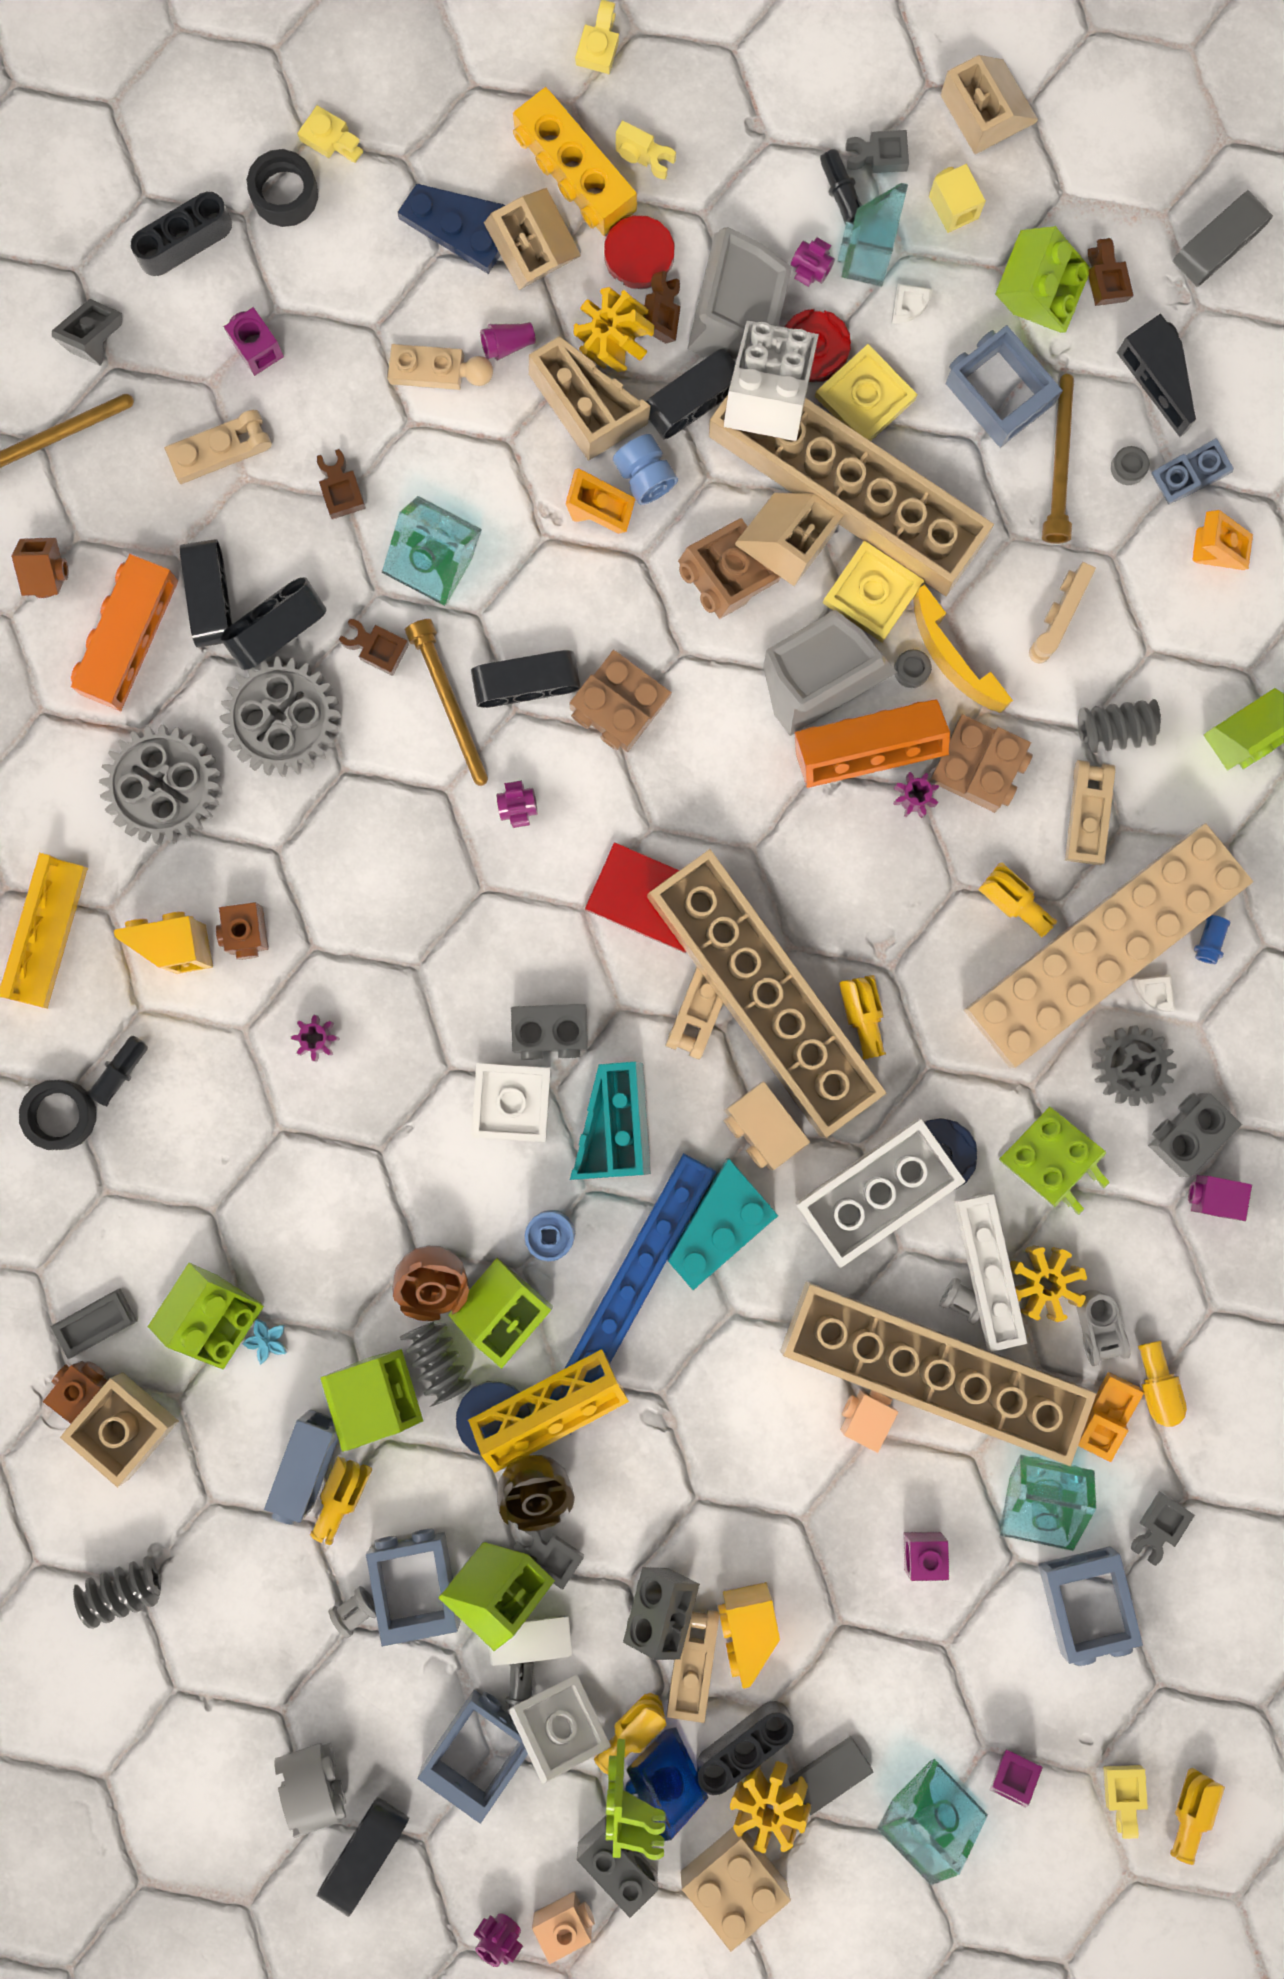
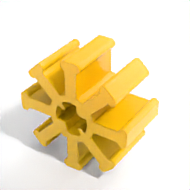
M606 287L600 290L602 294V309L589 299H586L580 309L592 318V322L582 325L574 324L573 334L585 343L579 347V351L603 369L608 365L617 372H623L627 370L625 365L626 351L639 361L646 355L647 350L635 342V338L645 335L653 336L654 325L643 317L644 314L648 313V309L629 293L622 290L621 295H619L612 288Z
M1036 1245L1027 1247L1025 1252L1029 1253L1034 1269L1029 1270L1023 1267L1022 1262L1010 1261L1011 1272L1027 1278L1025 1284L1015 1286L1018 1302L1021 1301V1298L1031 1295L1025 1308L1021 1309V1313L1039 1321L1041 1319L1039 1315L1044 1305H1046L1048 1311L1046 1317L1055 1322L1067 1320L1068 1317L1063 1313L1059 1298L1062 1296L1068 1300L1069 1304L1082 1307L1086 1296L1067 1290L1066 1284L1079 1279L1086 1281L1085 1269L1072 1265L1069 1270L1062 1271L1067 1259L1072 1257V1254L1064 1249L1052 1247V1254L1047 1262L1044 1255L1046 1251L1044 1247ZM1042 1277L1048 1278L1053 1283L1050 1290L1045 1289L1039 1283Z
M776 1761L769 1779L770 1783H768L761 1771L760 1765L746 1776L744 1783L742 1781L737 1783L730 1803L731 1810L739 1809L733 1825L736 1835L740 1837L745 1831L757 1826L759 1831L753 1849L761 1853H766L772 1835L771 1831L774 1832L781 1844L780 1850L782 1852L791 1849L797 1830L799 1829L800 1833L805 1832L811 1810V1804H803L808 1789L805 1779L800 1776L797 1782L784 1788L782 1784L788 1765ZM768 1804L773 1805L774 1809L768 1808Z

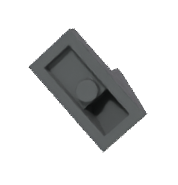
M89 299L52 330V338L70 353L101 366L103 361V341L122 326V313Z

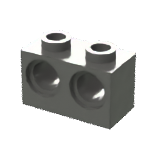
M586 1004L511 1007L512 1052L521 1053V1060L543 1059V1052H558V1058H579L580 1051L588 1050ZM565 1022H573L579 1028L577 1038L571 1042H564L558 1036V1029ZM529 1023L538 1024L542 1030L540 1039L535 1043H526L521 1037L523 1027Z
M1193 1093L1189 1095L1178 1106L1181 1112L1172 1121L1169 1119L1165 1120L1152 1133L1155 1139L1148 1146L1179 1177L1191 1178L1242 1125L1211 1093H1200L1198 1095ZM1204 1109L1211 1115V1124L1207 1129H1203L1198 1121L1199 1114ZM1177 1136H1181L1186 1143V1149L1180 1156L1174 1152L1172 1147L1173 1141Z
M642 1567L623 1643L654 1660L680 1659L700 1584L669 1568Z
M606 1816L578 1842L576 1860L629 1918L658 1891V1872L639 1852L621 1848V1858H613V1840H606Z

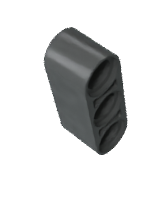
M1247 190L1179 251L1172 262L1196 287H1199L1250 242L1270 222L1273 215Z

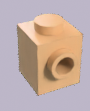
M860 1390L857 1397L851 1395L842 1412V1416L846 1417L840 1429L843 1435L878 1453L898 1414V1411L890 1405L893 1399L871 1390L870 1394Z
M574 1891L534 1912L532 1930L548 1963L551 1964L591 1943L592 1926L595 1924L587 1902L580 1903Z

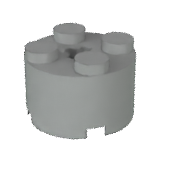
M319 1743L275 1758V1774L283 1773L284 1777L281 1787H278L279 1797L290 1831L293 1830L294 1838L341 1822V1819L346 1818L344 1807L346 1797L341 1780L333 1781L335 1780L334 1767L336 1766V1761L330 1743L326 1745Z

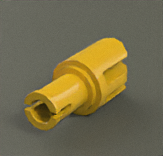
M1003 862L995 867L978 889L1009 918L1019 916L1041 938L1057 923L1055 918L1050 916L1034 901L1035 896L1033 894L1035 891Z
M869 975L864 978L859 977L841 981L839 986L848 1025L857 1028L863 1060L886 1055L878 1022H881V1018L884 1015L875 976Z
M1161 1340L1138 1345L1147 1379L1144 1380L1145 1383L1141 1384L1148 1411L1158 1424L1165 1427H1174L1183 1421L1187 1411L1179 1376H1174V1373L1169 1372Z
M337 1456L319 1496L324 1506L310 1533L314 1540L322 1543L326 1539L324 1542L326 1545L333 1544L344 1514L355 1511L371 1475L372 1467L364 1464L360 1466L358 1462L352 1460L346 1462L345 1458Z
M653 1693L644 1694L615 1723V1735L609 1740L611 1747L594 1756L596 1765L604 1773L608 1774L609 1755L617 1756L618 1739H625L626 1758L631 1752L642 1753L647 1745L665 1728L664 1708L658 1695Z
M1194 1768L1188 1769L1176 1807L1175 1815L1178 1817L1180 1825L1173 1848L1170 1851L1172 1857H1176L1177 1860L1189 1865L1195 1864V1857L1203 1832L1213 1829L1225 1790V1786L1215 1782Z

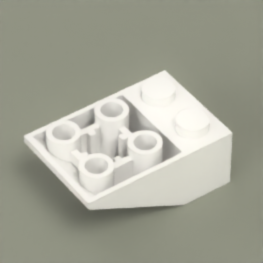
M747 320L729 388L724 427L796 441L819 334L806 332L802 329H789L770 325L766 322Z

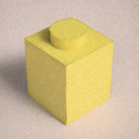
M967 163L956 169L948 167L938 173L934 178L929 198L947 233L979 219L986 202Z

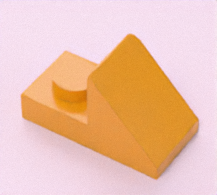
M577 468L574 470L565 504L572 521L592 520L620 534L627 532L635 498Z
M1221 510L1207 511L1204 526L1196 530L1192 559L1199 564L1247 570L1249 569L1253 534Z

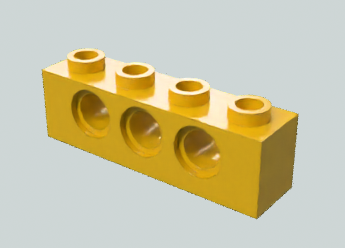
M544 87L513 112V135L523 149L529 148L536 156L535 160L539 168L545 175L551 174L555 178L564 198L569 202L574 201L578 205L584 221L590 228L596 227L603 236H606L610 229L620 220L630 217L637 211V192L547 87ZM553 135L557 137L553 140L543 139L545 136ZM571 161L579 163L575 167H569L565 164ZM591 188H600L601 190H603L597 194L588 192V190Z

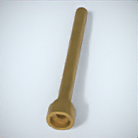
M1068 373L1062 375L1059 381V386L1063 391L1058 398L1051 514L1047 516V521L1043 523L1042 540L1055 544L1066 543L1071 540L1072 523L1069 521V516L1065 515L1074 378Z
M122 394L1 450L0 468L131 408L134 403L133 397L129 394Z
M429 618L416 621L404 629L409 643L414 644L417 650H421L473 781L476 785L483 786L487 783L488 777L435 649L434 643H436V639L434 636L437 632L434 624Z

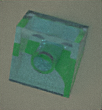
M900 183L859 207L854 223L846 222L837 261L844 263L842 278L883 286L893 252L908 184Z
M417 496L399 512L382 573L445 606L473 558L482 529Z
M1020 1455L1009 1478L1000 1525V1536L1074 1551L1096 1510L1095 1471L1073 1464L1068 1466L1044 1460L1036 1456Z
M933 1759L892 1799L877 1829L930 1885H934L960 1875L988 1814Z

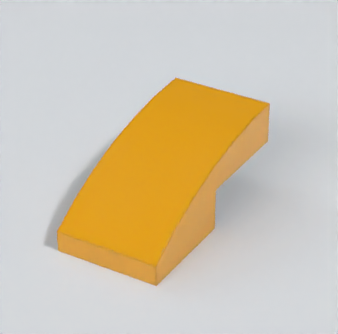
M1107 1372L1096 1394L1078 1446L1112 1462L1129 1431L1127 1423L1144 1394L1142 1388Z

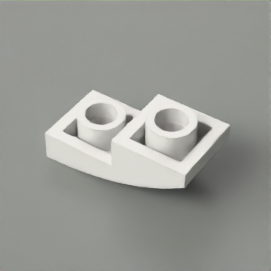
M569 1616L525 1621L517 1633L496 1651L489 1647L491 1665L516 1664L572 1656Z

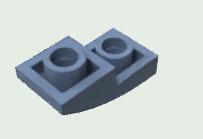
M1215 438L1187 455L1185 453L1152 471L1151 474L1169 505L1233 472L1234 468L1218 439Z

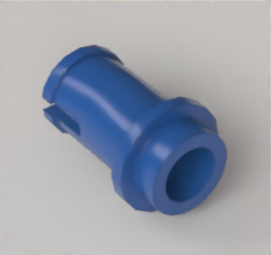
M1211 915L1206 919L1200 943L1194 946L1195 958L1208 964H1217L1218 959L1223 958L1224 953L1221 949L1231 923L1228 919L1216 915Z

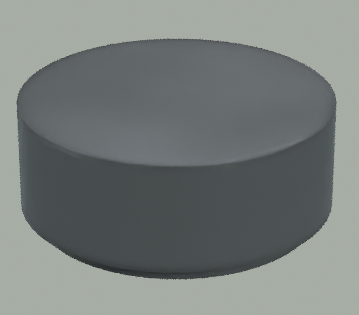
M1135 446L1124 447L1113 458L1111 473L1114 479L1123 485L1137 484L1149 470V458L1141 448Z
M907 650L895 662L894 669L897 673L894 675L896 680L905 687H919L927 681L931 674V661L920 650Z

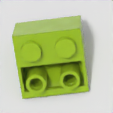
M1056 226L1020 230L995 295L1013 315L1054 331L1065 333L1075 313L1085 283L1088 280V270L1091 268Z
M1276 688L1270 690L1203 735L1227 771L1238 764L1242 769H1245L1284 743V693Z
M496 1258L470 1288L467 1302L458 1312L452 1315L451 1311L448 1316L479 1350L502 1369L550 1313L553 1305L499 1258Z
M188 1263L147 1327L165 1347L224 1370L264 1305L217 1274Z
M402 1348L368 1357L320 1377L342 1452L400 1433L424 1421Z
M483 1542L438 1598L493 1651H496L517 1633L555 1580L528 1554Z

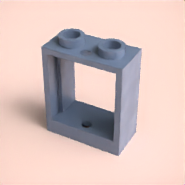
M1008 325L997 333L994 330L988 332L977 343L978 348L968 355L966 352L960 354L950 364L949 368L951 371L945 383L999 448L1054 406L1063 391ZM997 353L1001 354L1035 394L1003 420L1000 419L967 380L968 376Z
M310 1409L296 1421L264 1510L273 1513L272 1518L274 1520L289 1525L294 1524V1521L301 1523L313 1509L338 1442L332 1417Z
M424 1529L412 1533V1538L398 1541L397 1536H387L375 1540V1545L371 1546L366 1553L381 1646L457 1632L461 1623L460 1618L443 1602L444 1610L391 1620L381 1561L433 1551L440 1592L442 1593L453 1580L445 1532L435 1534L434 1529Z
M1111 1546L1038 1564L1060 1654L1069 1664L1074 1663L1076 1666H1085L1096 1662V1657L1108 1654L1113 1657L1126 1656L1133 1652V1648L1143 1646L1120 1554ZM1111 1573L1125 1632L1074 1644L1059 1585Z
M474 1689L421 1766L417 1779L481 1824L528 1753L511 1715L501 1709L502 1704L499 1700L487 1692L480 1694ZM474 1710L518 1741V1744L485 1792L440 1760Z

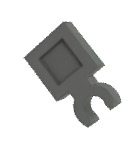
M907 130L871 132L870 142H865V140L859 137H851L846 141V151H857L859 153V156L848 157L847 169L858 170L865 164L871 163L872 173L905 172L908 170Z
M1159 1491L1139 1522L1148 1530L1144 1535H1139L1133 1540L1131 1550L1139 1555L1144 1546L1151 1545L1152 1553L1147 1560L1156 1566L1163 1558L1164 1551L1162 1546L1164 1543L1168 1542L1176 1547L1195 1515Z
M525 1531L532 1536L533 1544L524 1546L516 1541L513 1549L535 1557V1562L555 1580L553 1584L563 1590L583 1560L584 1554L555 1534H552L548 1542H545L541 1537L540 1531Z

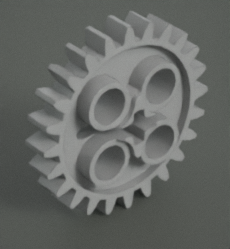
M276 657L274 667H269L264 660L260 663V671L256 672L254 668L247 670L249 673L247 679L240 675L235 676L240 686L238 689L233 687L226 688L233 696V699L221 701L223 707L229 710L230 713L221 715L220 720L230 725L222 730V734L226 738H234L230 741L228 747L232 751L240 750L237 758L241 762L251 758L250 767L254 771L263 764V770L266 775L270 776L274 768L277 767L279 774L282 777H286L288 767H292L299 775L301 774V763L305 762L310 768H314L312 760L314 755L322 759L326 758L321 748L323 745L334 747L335 744L328 735L329 733L335 734L340 732V729L331 721L340 719L341 714L337 710L330 709L336 706L339 701L336 696H327L333 688L329 682L321 684L324 677L319 671L310 676L311 667L308 663H305L298 670V664L294 658H291L287 667H285L282 660ZM282 684L288 686V692L284 697L280 699L272 698V691L276 686ZM303 693V698L296 701L297 695ZM304 709L315 710L314 718L310 722L300 723L298 721L299 714ZM253 711L263 712L262 720L257 725H247L249 714ZM276 713L285 714L287 719L281 722L274 717ZM265 734L264 739L258 741L259 735ZM280 735H288L290 738L288 746L282 750H275L273 747L275 739Z
M160 725L157 734L149 726H145L144 737L142 738L134 731H131L132 743L127 744L121 739L118 741L122 749L120 754L114 751L108 752L110 757L115 760L113 765L102 764V768L110 773V776L99 779L100 784L109 788L108 791L100 794V798L112 802L105 808V811L110 815L118 814L113 823L118 827L127 824L125 833L131 837L139 831L138 839L145 843L149 840L151 834L154 843L157 845L162 844L164 835L173 844L177 843L178 832L188 839L191 838L189 827L193 825L202 830L203 826L199 820L201 816L213 818V815L207 810L208 805H219L220 803L211 796L212 792L222 790L219 784L212 782V779L219 777L221 772L216 768H209L216 762L215 757L211 754L203 756L208 747L202 742L195 745L196 737L191 733L183 738V731L179 727H175L171 735H169L168 728L165 725ZM162 752L163 759L159 766L149 768V758L154 753ZM140 767L158 780L165 782L177 792L188 797V802L182 803L161 788H157L145 778L134 773V768ZM187 771H192L194 774L192 783L189 786L180 787V776ZM135 783H142L141 794L134 799H130L128 796L130 787ZM166 802H172V813L166 818H160V807Z

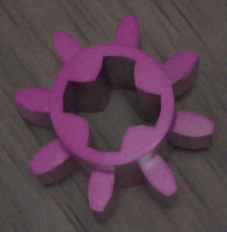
M818 237L814 241L812 240L810 244L803 240L790 266L796 269L795 272H797L794 279L807 287L814 283L815 280L822 284L835 262V258L829 255L832 245Z
M909 772L906 775L907 785L897 783L894 786V789L901 794L893 804H901L906 809L904 817H907L911 812H918V815L923 818L927 811L925 805L934 808L937 806L938 801L932 798V794L939 788V785L931 786L927 781L928 773H925L921 778H914V775ZM913 788L916 793H923L924 796L920 801L916 797H909L908 794Z
M522 780L504 783L506 791L496 794L501 821L510 820L513 828L530 825L529 816L538 815L534 789H524Z
M313 1015L309 1024L302 1021L297 1022L301 1030L298 1035L291 1036V1039L299 1041L301 1045L296 1052L298 1055L301 1056L307 1051H311V1060L314 1062H318L319 1053L324 1052L327 1055H333L329 1047L332 1042L339 1041L340 1038L331 1035L329 1031L334 1025L332 1021H328L321 1026L319 1016ZM315 1029L317 1033L323 1035V1041L316 1042V1048L313 1043L307 1040L308 1035H314Z
M499 1913L496 1918L492 1915L488 1919L484 1918L473 1934L480 1940L475 1948L479 1957L493 1967H499L501 1962L505 1965L509 1961L513 1963L523 1948V1945L517 1941L521 1933L519 1925L512 1918L502 1913Z

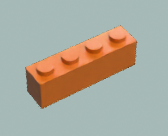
M130 553L126 562L121 563L115 575L116 585L111 596L108 595L102 603L101 619L97 628L92 629L87 637V650L82 661L78 662L73 668L71 674L72 684L70 686L81 696L120 712L178 584V579L169 569Z
M938 699L916 702L891 710H881L874 714L847 718L840 722L818 727L813 726L795 732L796 757L806 788L949 755L950 730Z

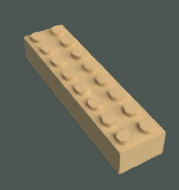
M728 395L710 419L709 437L791 493L815 494L844 514L839 523L840 526L925 580L926 584L944 596L949 594L987 540L994 526L988 519L807 398H805L796 441L724 427Z
M1205 823L1192 830L966 1007L964 1012L1009 1068H1016L1254 881Z
M711 849L649 892L647 898L820 1137L827 1138L887 1094Z
M808 1281L804 1284L780 1349L784 1357L1068 1466H1071L1096 1397V1393L1085 1387Z

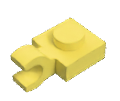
M601 0L596 26L593 27L585 24L575 56L577 66L610 74L619 44V34L611 32L616 13H613L615 3Z
M316 105L297 133L302 143L327 158H330L334 151H337L348 160L356 163L363 153V149L357 146L360 142L359 138L348 132L346 122Z
M622 120L615 132L616 152L630 163L638 162L646 167L650 164L651 171L655 177L666 179L668 168L660 165L659 162L667 160L674 164L676 152L668 146L658 145L654 142V136Z
M1141 1765L1103 1766L1106 1807L1109 1811L1117 1810L1116 1830L1118 1833H1122L1123 1839L1138 1838L1136 1810L1148 1809L1145 1769Z

